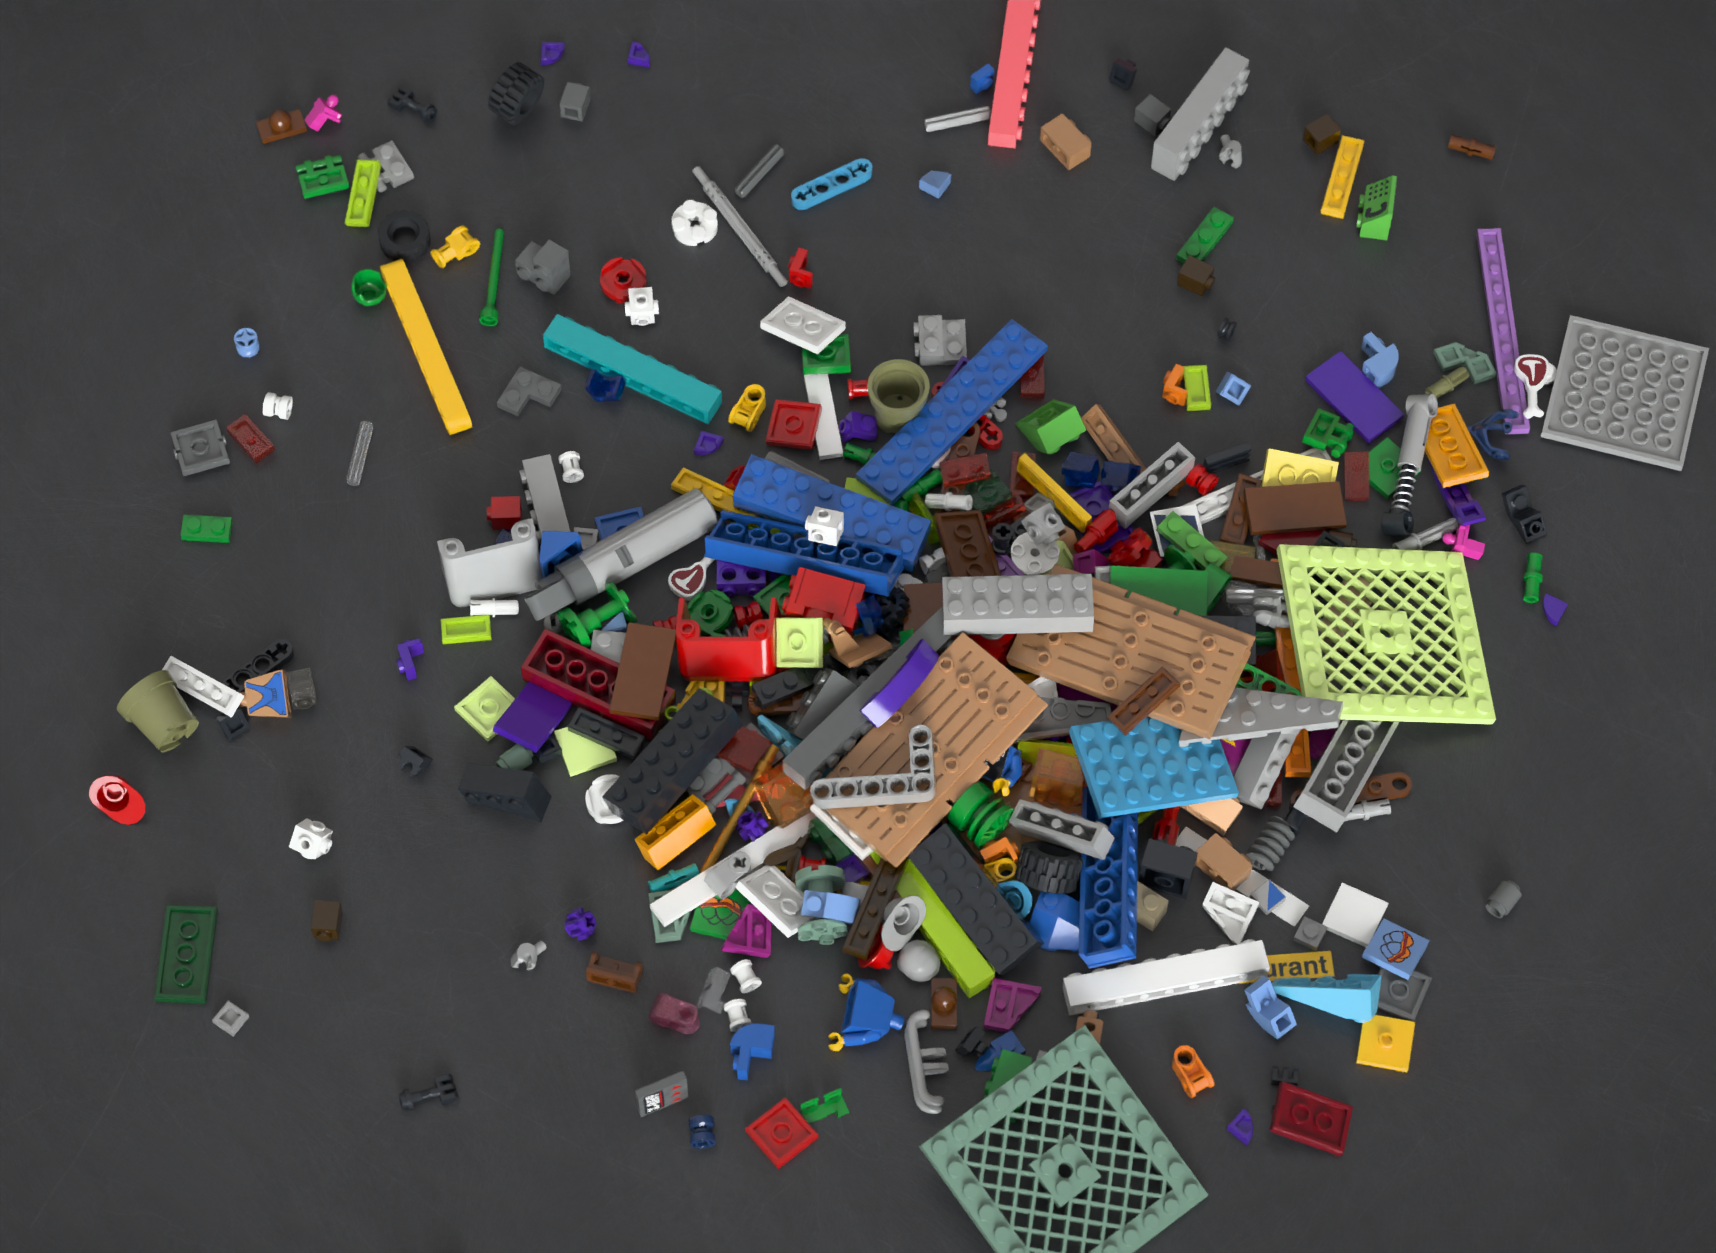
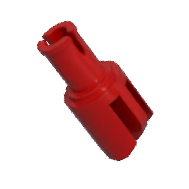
M1112 509L1104 510L1086 527V534L1074 544V549L1077 553L1089 551L1096 544L1103 545L1119 530L1117 517Z
M1180 806L1164 808L1162 818L1155 823L1152 834L1153 840L1162 839L1170 845L1176 846L1180 830L1176 820Z

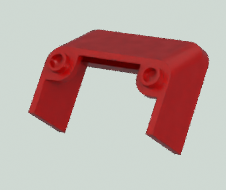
M771 597L769 619L754 621L749 627L748 637H700L701 629L699 624L691 620L685 599L679 598L676 642L678 666L681 676L687 681H762L776 675V618H782L776 597Z

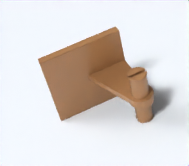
M829 618L823 620V627L831 635L834 648L828 650L829 655L849 668L861 666L864 661L872 657H880L885 654V651L893 648L890 642L873 631L852 638L838 621Z

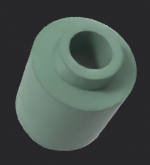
M516 744L500 755L499 760L495 764L501 768L524 770L533 763L531 758L534 755L530 749Z

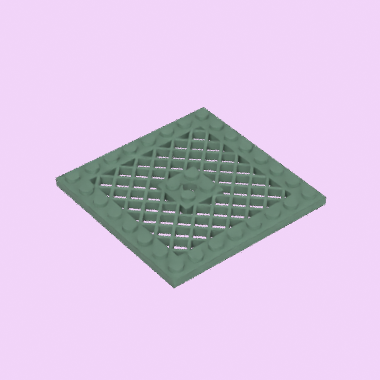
M1085 1025L919 1146L995 1253H1066L1067 1240L1080 1242L1078 1253H1084L1085 1243L1097 1245L1088 1253H1133L1208 1196L1205 1189ZM1078 1063L1082 1069L1073 1066ZM1065 1072L1064 1084L1052 1082ZM1071 1073L1083 1074L1082 1087L1070 1085ZM1089 1079L1097 1090L1087 1088ZM1045 1087L1044 1099L1032 1097ZM1051 1088L1063 1089L1062 1102L1049 1100ZM1069 1091L1081 1093L1079 1105L1067 1103ZM1087 1094L1099 1096L1097 1108L1085 1107ZM1104 1099L1112 1111L1103 1110ZM1025 1102L1023 1114L1012 1112ZM1030 1103L1043 1105L1041 1117L1029 1115ZM1048 1106L1061 1108L1059 1120L1047 1119ZM1066 1109L1078 1111L1077 1124L1065 1122ZM1084 1112L1096 1114L1095 1127L1083 1125ZM1102 1115L1114 1117L1113 1130L1101 1128ZM1004 1118L1003 1129L991 1127ZM1010 1118L1022 1119L1021 1133L1008 1130ZM1028 1121L1040 1123L1039 1136L1026 1134ZM1119 1122L1123 1124L1128 1133L1118 1131ZM1046 1124L1058 1126L1057 1139L1044 1137ZM1064 1127L1076 1129L1075 1139L1071 1134L1063 1138ZM1082 1130L1094 1132L1092 1145L1080 1143ZM984 1132L982 1144L970 1143ZM989 1133L1002 1135L1000 1148L988 1146ZM1100 1133L1112 1135L1110 1148L1098 1146ZM1007 1136L1020 1138L1018 1151L1006 1149ZM1118 1136L1130 1138L1128 1151L1116 1149ZM1026 1139L1038 1141L1036 1154L1024 1152ZM1044 1142L1055 1144L1042 1154ZM1135 1142L1144 1154L1134 1152ZM963 1148V1154L961 1157L957 1151ZM969 1148L981 1150L980 1163L967 1161ZM1082 1149L1092 1150L1090 1160ZM987 1151L999 1153L998 1166L985 1164ZM1097 1151L1109 1153L1108 1166L1096 1164ZM1005 1154L1017 1156L1016 1169L1003 1167ZM1115 1155L1127 1156L1126 1170L1114 1168ZM1023 1157L1035 1159L1027 1165L1032 1172L1021 1170ZM1133 1158L1145 1160L1144 1172L1132 1171ZM1060 1164H1066L1070 1167L1071 1174L1068 1178H1062L1059 1175L1058 1167ZM1151 1164L1159 1175L1149 1174ZM969 1167L979 1168L978 1179ZM984 1169L997 1171L995 1184L983 1183ZM1097 1170L1107 1172L1105 1185L1094 1183L1101 1177ZM1002 1173L1015 1174L1013 1188L1001 1186ZM1113 1173L1125 1175L1123 1188L1111 1186ZM1021 1176L1033 1178L1031 1191L1019 1189ZM1131 1176L1143 1178L1141 1191L1129 1189ZM1149 1179L1161 1181L1159 1194L1147 1192ZM1038 1181L1047 1193L1037 1192ZM1167 1185L1170 1191L1165 1194ZM984 1188L994 1190L993 1200ZM1093 1188L1105 1190L1103 1203L1091 1201ZM1086 1189L1085 1200L1074 1198ZM1000 1191L1012 1193L1011 1206L998 1204ZM1111 1191L1123 1193L1121 1206L1109 1204ZM1018 1194L1030 1196L1029 1209L1016 1207ZM1128 1194L1140 1196L1139 1209L1127 1207ZM1036 1197L1048 1199L1047 1212L1035 1210ZM1146 1197L1158 1199L1145 1209ZM1054 1203L1058 1208L1066 1204L1065 1215L1053 1213ZM1072 1203L1084 1205L1083 1218L1071 1217ZM1090 1206L1102 1208L1101 1222L1089 1220ZM1108 1209L1120 1211L1119 1225L1107 1223ZM1000 1210L1010 1211L1009 1222ZM1016 1212L1028 1214L1026 1228L1014 1226ZM1126 1213L1138 1214L1125 1224ZM1034 1216L1046 1217L1044 1231L1032 1229ZM1052 1219L1064 1221L1062 1234L1050 1232ZM1070 1222L1082 1224L1080 1237L1068 1235ZM1088 1225L1100 1227L1098 1240L1086 1238ZM1106 1228L1117 1230L1104 1240ZM1015 1231L1025 1233L1024 1243ZM1031 1234L1044 1236L1042 1249L1030 1247ZM1049 1237L1062 1239L1060 1252L1048 1250Z

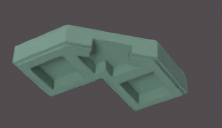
M1457 342L1434 349L1433 354L1442 372L1465 366L1473 384L1496 377V371L1488 355L1483 352L1472 351L1465 348V345Z

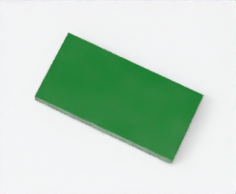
M1128 566L1109 567V583L1127 589L1126 598H1129L1131 592H1135L1176 607L1175 615H1178L1182 609L1198 616H1207L1208 571Z

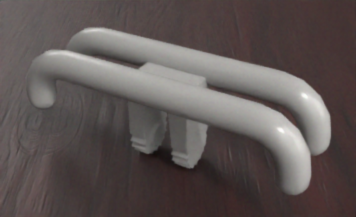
M919 1010L909 1017L904 1031L914 1099L922 1111L929 1114H938L942 1110L941 1105H943L944 1099L942 1096H932L928 1093L925 1075L941 1074L948 1071V1063H922V1061L942 1058L946 1055V1050L942 1047L920 1049L917 1029L927 1026L926 1019L929 1018L930 1013L928 1010Z

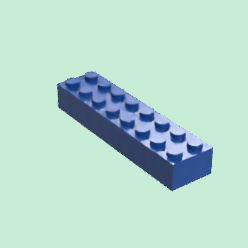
M752 454L733 494V506L735 508L768 520L805 527L808 515H812L815 506L844 512L843 536L903 548V570L911 573L914 572L931 532V520ZM847 543L839 544V546L844 548L850 547ZM870 548L862 549V553L864 555L869 552H874ZM893 553L885 554L886 559L894 563L897 556Z

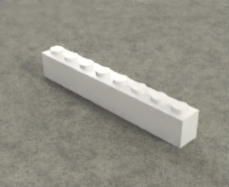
M1249 939L1233 946L1223 944L1207 951L1205 949H1197L1191 952V954H1172L1167 956L1166 959L1156 960L1151 958L1142 961L1140 964L1131 965L1130 963H1124L1114 969L1098 968L1088 974L1073 973L1063 979L1062 989L1068 1013L1071 1016L1088 1010L1097 1011L1256 980L1262 976L1268 977L1270 967L1263 941Z

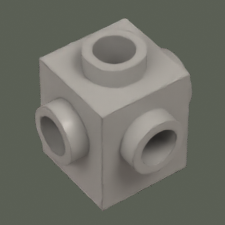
M1050 503L1033 511L1021 521L1036 546L1043 542H1046L1047 545L1054 542L1060 537L1058 533L1065 528L1060 516L1055 512Z

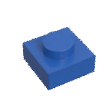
M989 64L971 75L970 89L975 94L988 89L994 82V69Z

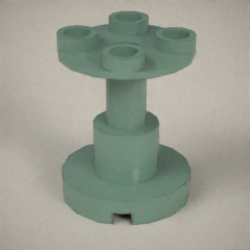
M818 865V870L813 871L812 866L805 867L795 874L796 888L804 892L805 890L833 893V891L839 890L845 885V873L841 868L830 865ZM815 918L814 921L806 922L798 927L799 940H819V943L822 945L833 944L834 939L848 934V926L844 922Z

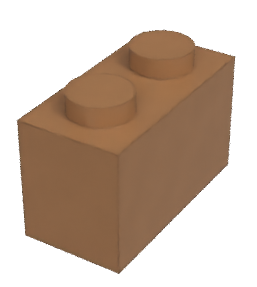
M1063 113L1041 127L1040 141L1068 170L1090 157V139L1087 135L1082 134L1077 129L1075 123L1071 119L1068 120Z
M1217 833L1195 851L1198 852L1196 866L1214 882L1235 891L1251 875L1253 865L1249 858L1242 853H1238L1228 839L1225 837L1221 838Z

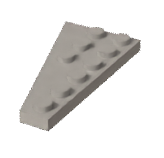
M1235 687L1211 739L1209 740L1182 730L1179 745L1180 747L1189 746L1188 743L1201 741L1202 744H1210L1212 740L1225 738L1228 741L1265 737L1268 736L1267 733L1273 732L1289 734L1291 730L1297 729L1313 731L1337 728L1343 711V701Z

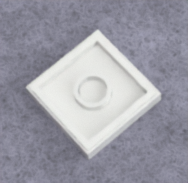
M1342 883L1322 925L1327 926V930L1367 947L1380 924L1388 902Z

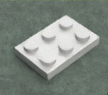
M789 296L760 321L761 329L816 354L821 352L845 330V321Z
M776 866L760 868L739 880L735 887L787 937L797 933L798 927L801 924L815 920L814 917L801 915L804 893L796 888V885Z

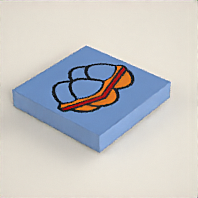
M1383 919L1366 947L1362 958L1408 980L1426 950L1429 940Z

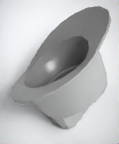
M912 895L905 898H897L886 906L881 935L884 946L890 951L902 949L924 921L926 905L921 898Z

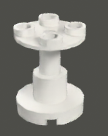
M1027 532L1018 536L1011 546L1012 561L1025 575L1044 574L1052 570L1054 565L1057 564L1060 555V549L1056 541L1049 545L1043 542L1036 546Z

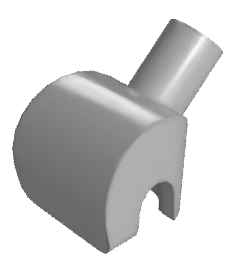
M1223 135L1220 138L1223 145L1219 154L1220 160L1225 163L1228 159H1232L1233 163L1231 166L1238 168L1242 163L1241 144L1238 141L1230 140L1229 135Z
M539 941L534 946L530 943L521 944L511 957V967L519 968V963L524 961L526 963V970L533 969L536 966L537 955L546 949L545 943Z

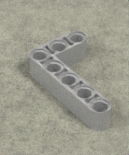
M920 724L914 726L909 733L911 773L819 779L813 782L810 788L814 804L821 809L930 801L936 794L934 742L931 730L927 726ZM919 736H926L928 738L923 743L915 741ZM923 759L929 761L924 767L916 765L918 761ZM923 783L930 785L929 789L925 791L917 789ZM897 785H902L905 787L904 790L899 793L892 791V789ZM871 787L879 788L876 794L867 793ZM845 789L854 790L850 796L842 795ZM822 790L829 792L826 797H817L818 792Z

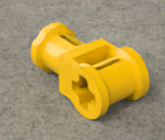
M462 225L445 238V245L437 250L433 249L431 255L440 268H444L446 263L455 257L459 261L465 256L474 254L478 250L480 242L468 233L466 226Z

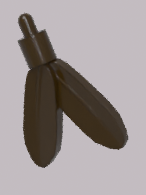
M809 834L799 837L794 845L786 846L768 854L763 861L764 865L775 866L787 861L785 876L794 883L795 874L799 871L801 851L808 843Z

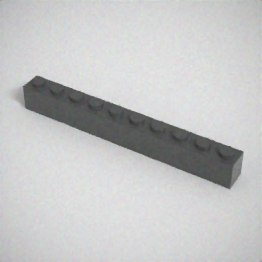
M943 606L782 760L783 773L806 790L813 782L821 779L824 771L828 768H833L839 761L840 756L845 751L849 752L855 746L856 740L859 737L868 733L873 724L859 710L875 692H879L904 664L907 660L906 656L921 639H924L940 656L959 636L944 635Z

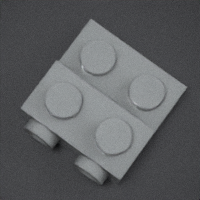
M942 315L918 316V322H914V337L918 336L919 342L914 343L915 357H919L920 366L956 365L962 356L967 358L965 319L942 320Z

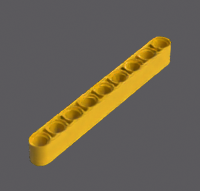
M403 259L380 266L383 280L386 282L388 292L448 434L453 435L472 428L468 411Z

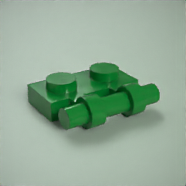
M328 155L324 156V159L312 162L307 160L304 161V164L295 165L297 174L307 172L306 174L298 175L304 199L349 188L344 165H339L343 164L341 155L333 157Z
M1318 408L1304 434L1302 443L1322 451L1325 450L1326 446L1332 448L1331 455L1338 458L1345 452L1347 442L1354 435V425L1352 423L1340 424L1339 416Z

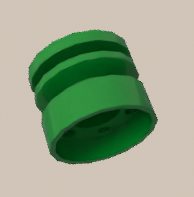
M980 781L973 784L960 796L950 810L947 821L959 832L963 833L968 830L967 839L974 841V845L979 849H983L986 843L996 840L1009 824L1014 809L1010 805H1005V801L1001 798L993 801L995 792Z

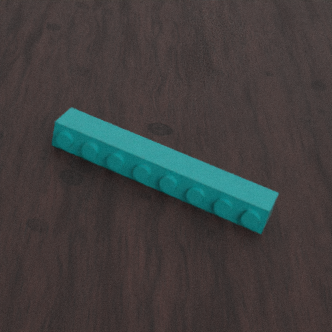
M557 314L543 334L545 348L706 424L710 423L722 404V391L715 385L703 383L691 374L686 375L672 365H665L657 361L651 355L637 352L632 346L622 345L614 338L603 336L589 326L584 327L570 317H563Z

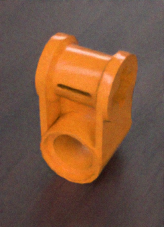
M1187 1045L1179 1046L1174 1052L1171 1066L1187 1095L1193 1098L1206 1087L1212 1088L1214 1080L1192 1047ZM1186 1057L1190 1060V1063L1182 1064L1178 1061V1058Z

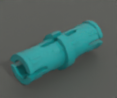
M692 863L676 871L672 869L668 871V874L648 881L651 893L666 891L671 888L676 889L700 873L696 864Z

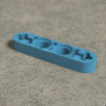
M857 159L796 187L791 193L793 207L798 210L808 209L868 181L872 177V164L867 159ZM861 168L866 170V172L863 173L861 170L858 171V169ZM838 176H845L848 178V181L846 183H839L836 181V178ZM824 185L828 190L820 193L816 190V187ZM798 196L806 198V200H802L801 198L798 199Z

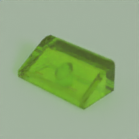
M917 492L914 493L908 507L909 510L915 515L931 520V532L928 539L932 544L940 542L932 514Z

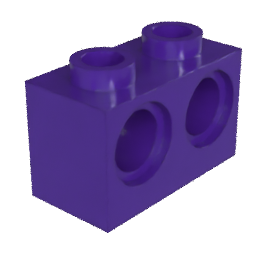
M717 560V590L723 592L727 597L736 595L753 597L766 587V570ZM726 577L734 578L733 580H725ZM758 577L757 580H750L749 578Z

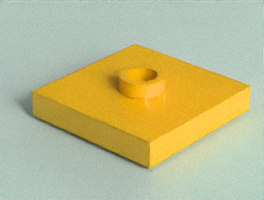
M1374 1015L1372 1020L1368 1022H1362L1356 1063L1408 1072L1415 1022Z

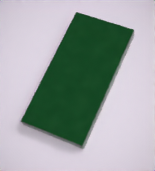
M166 904L154 994L155 1002L206 1004L218 913L217 906Z

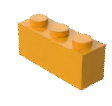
M692 794L662 817L647 835L642 833L635 838V841L644 859L659 870L715 827L716 823L707 805Z

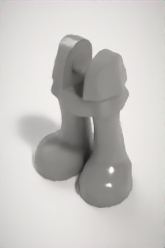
M1272 597L1254 599L1253 608L1256 612L1253 613V616H1256V623L1273 629L1275 627L1290 628L1288 616L1282 615V613L1288 614L1286 602H1281L1280 597L1274 599ZM1314 609L1315 616H1316L1319 612Z

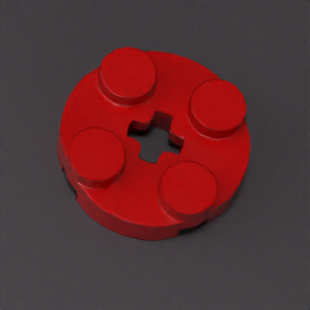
M623 257L612 259L601 270V289L607 297L613 299L616 303L624 304L629 301L628 289L647 287L646 271L637 260L631 258L630 260H623ZM619 277H628L627 282H619Z
M1141 528L1135 529L1129 535V538L1124 541L1118 540L1110 547L1112 553L1107 558L1108 563L1111 566L1131 565L1141 557L1139 551L1143 547L1148 550L1152 544V539Z

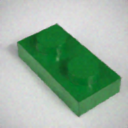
M184 515L180 535L181 540L230 543L233 524L232 517Z

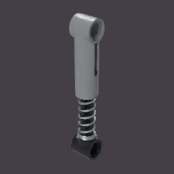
M1433 394L1409 395L1406 400V413L1408 416L1397 467L1401 470L1398 472L1400 478L1396 481L1398 486L1395 487L1396 493L1393 495L1392 507L1389 509V512H1384L1381 518L1382 532L1386 536L1410 535L1413 531L1414 521L1408 505L1411 504L1409 500L1413 497L1411 490L1414 489L1413 483L1416 482L1414 476L1421 470L1431 418L1435 417L1438 411V402Z

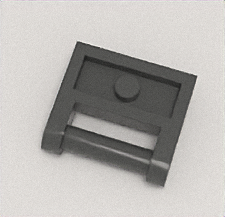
M718 753L686 789V792L690 796L694 794L706 804L712 815L716 811L715 808L738 785L742 786L747 780ZM730 775L732 778L707 801L705 798Z

